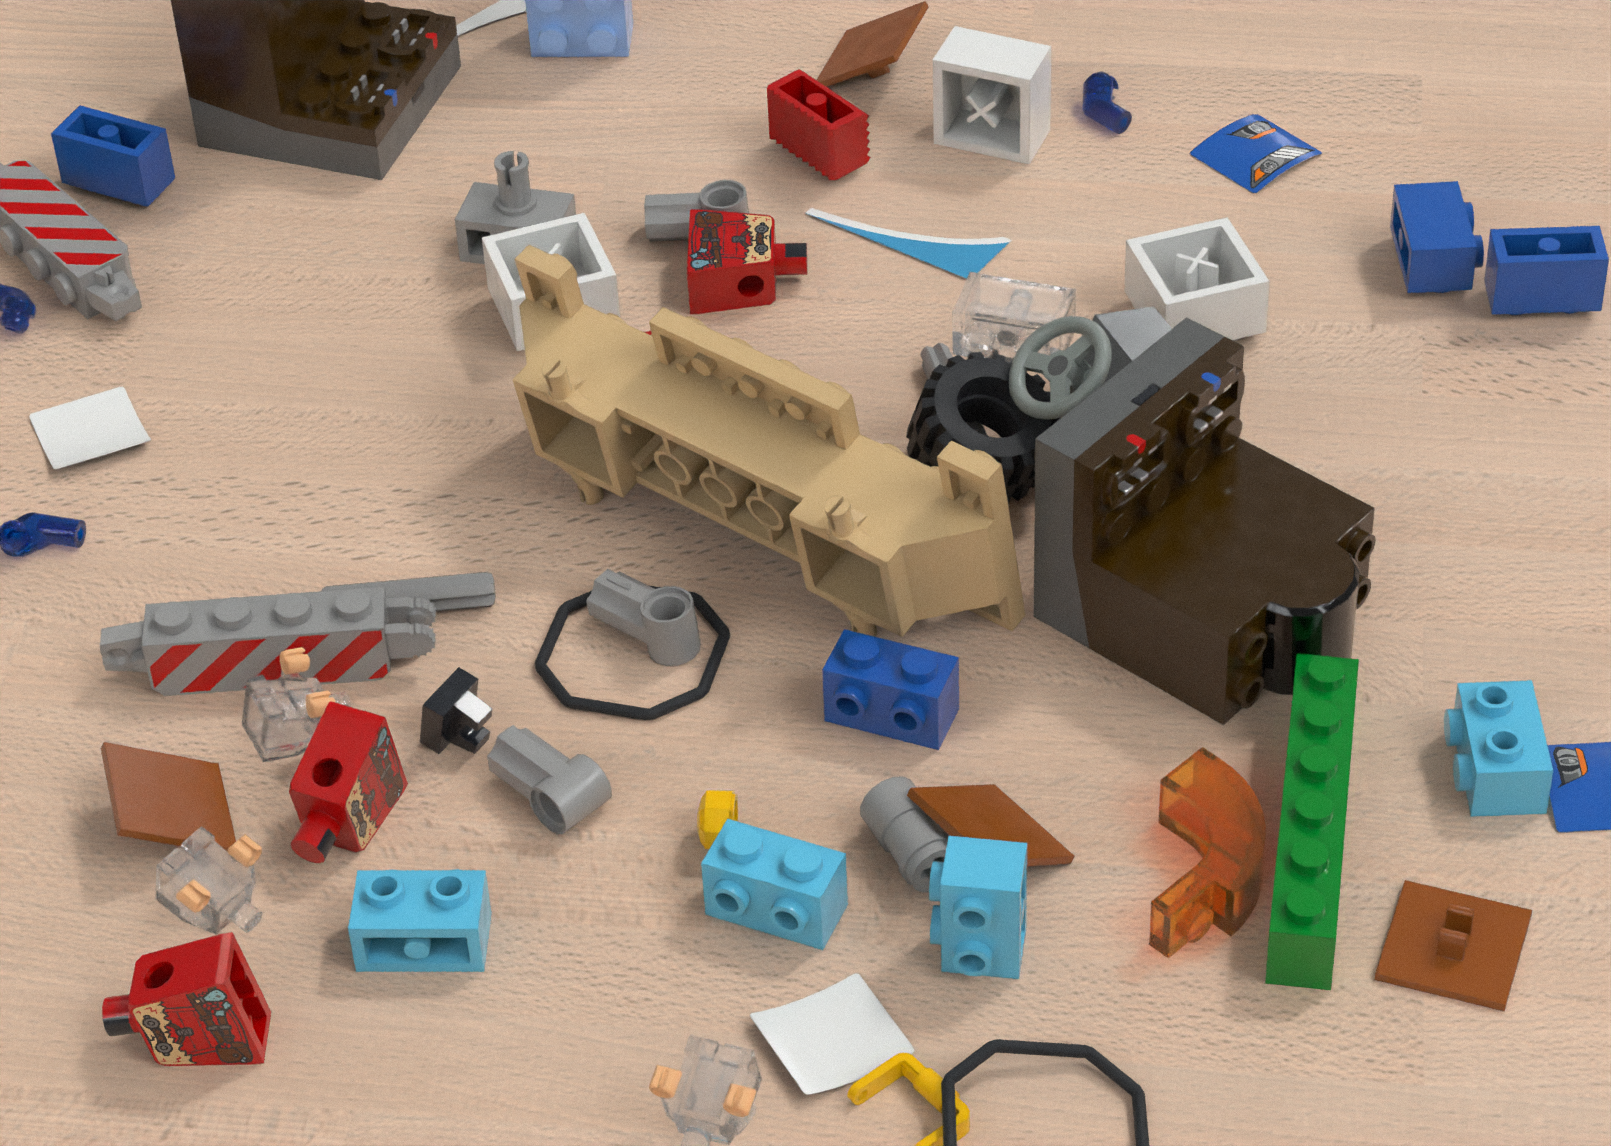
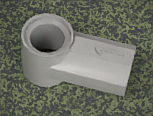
M719 180L706 185L700 193L646 195L644 204L646 237L650 242L688 240L691 209L749 213L746 188L734 180Z
M609 569L594 580L593 589L586 600L589 615L646 643L650 658L656 663L665 666H677L689 662L699 653L701 642L693 598L688 591L676 586H664L654 589L620 571L615 573Z
M514 725L507 728L497 736L493 749L487 755L489 771L528 798L535 815L541 823L556 834H564L606 803L612 796L609 780L599 765L590 757L584 754H577L572 759H569L527 728L518 729Z

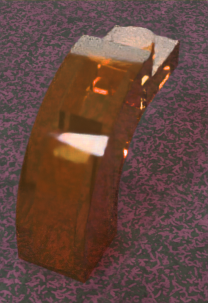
M1204 747L1200 748L1160 780L1158 823L1190 844L1202 857V860L1195 867L1151 901L1149 945L1168 959L1188 942L1195 943L1199 941L1212 924L1232 937L1252 914L1261 893L1266 842V824L1263 810L1254 791L1245 779L1234 768Z

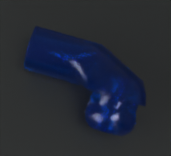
M1095 72L1083 84V113L1111 131L1122 134L1129 127L1132 115L1131 112L1112 102L1115 99L1113 89L1119 90L1118 82L1106 72Z
M0 284V311L3 312L0 316V324L7 330L23 333L29 327V320L35 318L36 307L30 296L23 290Z
M35 512L27 513L15 520L6 521L0 526V547L5 554L13 557H25L51 544L80 548L86 536V523L84 520Z

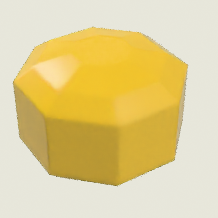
M707 790L701 797L697 811V831L700 842L705 849H710L727 819L738 821V795L734 790Z

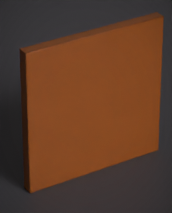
M926 1L846 30L818 76L817 81L828 87L864 73H868L872 79L890 73V68L887 65L898 61L929 8Z
M107 742L102 744L100 749L118 836L229 855L228 848L236 842L219 763Z
M995 784L910 788L907 794L917 806L950 836L1027 843V867L1071 864L1075 857Z
M1405 880L1374 980L1505 1012L1533 910Z

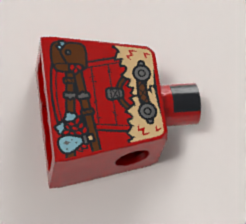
M700 209L690 210L687 260L690 314H704L771 305L776 301V276L808 275L807 243H776L775 219L770 215Z
M332 701L325 708L290 782L289 788L290 797L301 823L290 846L301 858L312 863H323L332 846L355 853L365 850L405 791L408 783L384 716Z
M228 932L142 955L135 962L130 994L106 997L102 1005V1018L105 1030L111 1037L140 1033L155 1062L163 1066L262 1064L265 1060L271 1010L233 932Z

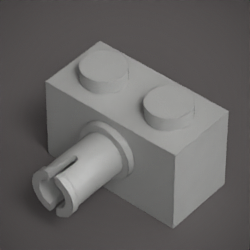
M514 151L499 154L494 161L498 185L474 182L455 218L460 261L485 264L482 237L576 215L574 194L530 189L529 159L527 155L523 152H518V166L515 167Z

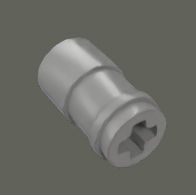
M903 776L892 777L881 781L866 794L860 806V815L883 849L891 853L898 863L899 872L906 882L913 885L917 891L929 892L933 861L944 862L948 836L950 835L946 834L931 817L907 796L910 788L916 787L911 779Z

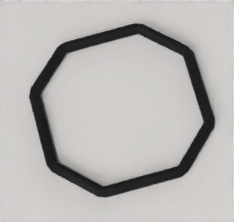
M650 586L654 589L661 588L656 586ZM590 591L564 602L558 608L535 660V669L561 704L568 708L641 720H653L702 699L709 692L730 639V631L701 595L689 592L693 598L694 606L718 633L717 640L697 688L651 708L574 697L567 692L547 666V663L569 613L587 606L586 600L591 594Z
M1002 1039L992 1040L946 1073L941 1082L943 1146H957L955 1084L995 1053L1085 1058L1132 1096L1136 1146H1150L1146 1099L1143 1089L1096 1049L1087 1045Z

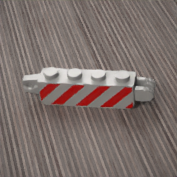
M13 161L7 165L0 163V243L6 253L20 258L27 265L30 273L36 280L40 281L43 279L54 289L57 297L64 305L71 304L87 319L103 313L117 321L124 318L129 312H136L141 309L142 304L139 291L136 288L135 279L132 276L128 246L30 161Z
M385 587L146 604L144 621L101 629L100 653L106 671L148 672L151 689L164 696L381 680L391 671V659L413 658L414 655L418 657L420 655L426 656V653L432 652V648H435V633H433V628L431 629L429 626L432 627V623L435 622L436 607H434V603L429 602V599L426 600L423 597L417 598L415 596L413 599L410 597L387 598ZM304 648L305 652L303 654H308L310 658L309 669L306 672L284 674L280 664V653L289 649Z

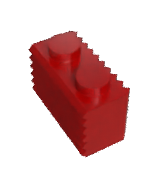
M800 69L767 85L769 139L776 140V144H782V148L788 149L789 153L795 154V157L802 158V162H808L809 167H815V171H820L822 176L828 177V180H838L868 163L871 158L867 155L870 151V148L867 147L870 142L867 139L870 132L866 129L870 124L866 121L870 115Z

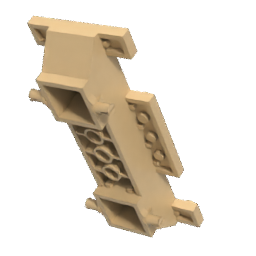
M528 245L514 259L526 299L519 305L527 364L512 381L535 454L558 465L571 475L573 481L577 483L580 500L583 503L585 500L587 505L599 503L604 497L602 488L624 498L636 483H639L799 562L806 590L832 602L844 611L846 617L850 620L851 628L854 632L876 637V625L903 637L918 620L966 610L1013 631L1026 616L1002 464L998 463L991 455L981 450H970L950 441L937 456L938 466H927L906 456L899 448L892 444H881L860 434L852 394L848 393L841 385L831 381L824 382L801 371L788 360H777L753 349L750 344L740 338H729L708 328L695 317H684L665 307H662L649 321L652 332L649 335L628 325L615 314H604L585 305L577 281V272L565 257L555 253L549 254Z

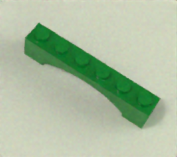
M1298 653L1296 656L1265 984L1331 991L1359 659Z

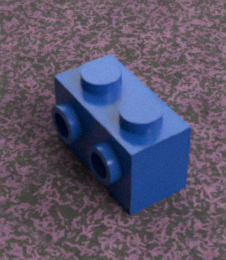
M79 105L51 133L61 181L64 184L148 207L175 179L166 128Z
M1458 181L1394 185L1390 229L1407 293H1446L1449 291L1472 290L1475 268L1483 266L1484 246L1481 235L1473 234V206L1471 202H1464Z
M1600 226L1490 229L1484 282L1492 315L1557 312L1572 314L1601 311L1609 257Z
M844 629L822 669L824 720L826 722L939 750L959 711V657Z

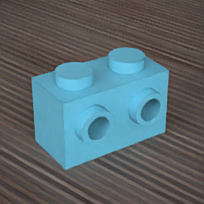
M1532 680L1457 683L1454 709H1445L1444 735L1446 745L1456 746L1458 754H1455L1453 759L1455 789L1457 792L1466 791L1471 817L1547 814L1553 767Z
M727 819L701 862L705 915L820 950L825 948L848 906L846 853Z
M948 836L944 862L933 861L929 882V900L940 902V905H934L932 910L930 944L941 945V972L961 973L968 976L1019 979L1027 931V843Z
M357 870L348 925L356 972H484L492 916L486 870Z

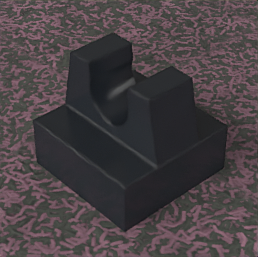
M458 667L423 704L420 731L421 744L438 754L449 743L476 754L489 740L490 731L483 727V725L491 718L492 708L477 697L479 680L477 677Z

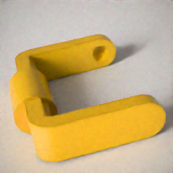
M898 1053L856 1081L849 1088L847 1097L855 1105H860L900 1077L905 1076L913 1084V1088L942 1114L941 1082L943 1078L932 1068H926L913 1055ZM955 1090L956 1133L958 1141L970 1130V1111L968 1106L959 1099L960 1094ZM943 1125L920 1140L915 1146H943Z

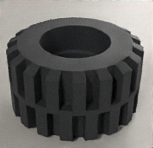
M970 352L967 360L963 359L960 355H956L948 359L946 366L939 364L932 371L929 380H926L907 428L906 438L910 439L907 445L908 455L910 458L917 459V461L931 467L938 466L937 456L950 441L973 451H984L991 455L998 463L1002 464L1008 504L1011 497L1019 501L1027 495L1030 487H1035V439L1061 418L1037 419L1025 414L1016 406L1009 390L1011 363L1005 361L1004 355L993 353L992 358H984L982 352ZM1026 373V387L1031 397L1037 401L1050 402V392L1043 390L1046 382L1038 374L1031 376ZM965 422H979L995 431L1001 438L989 437L978 433Z

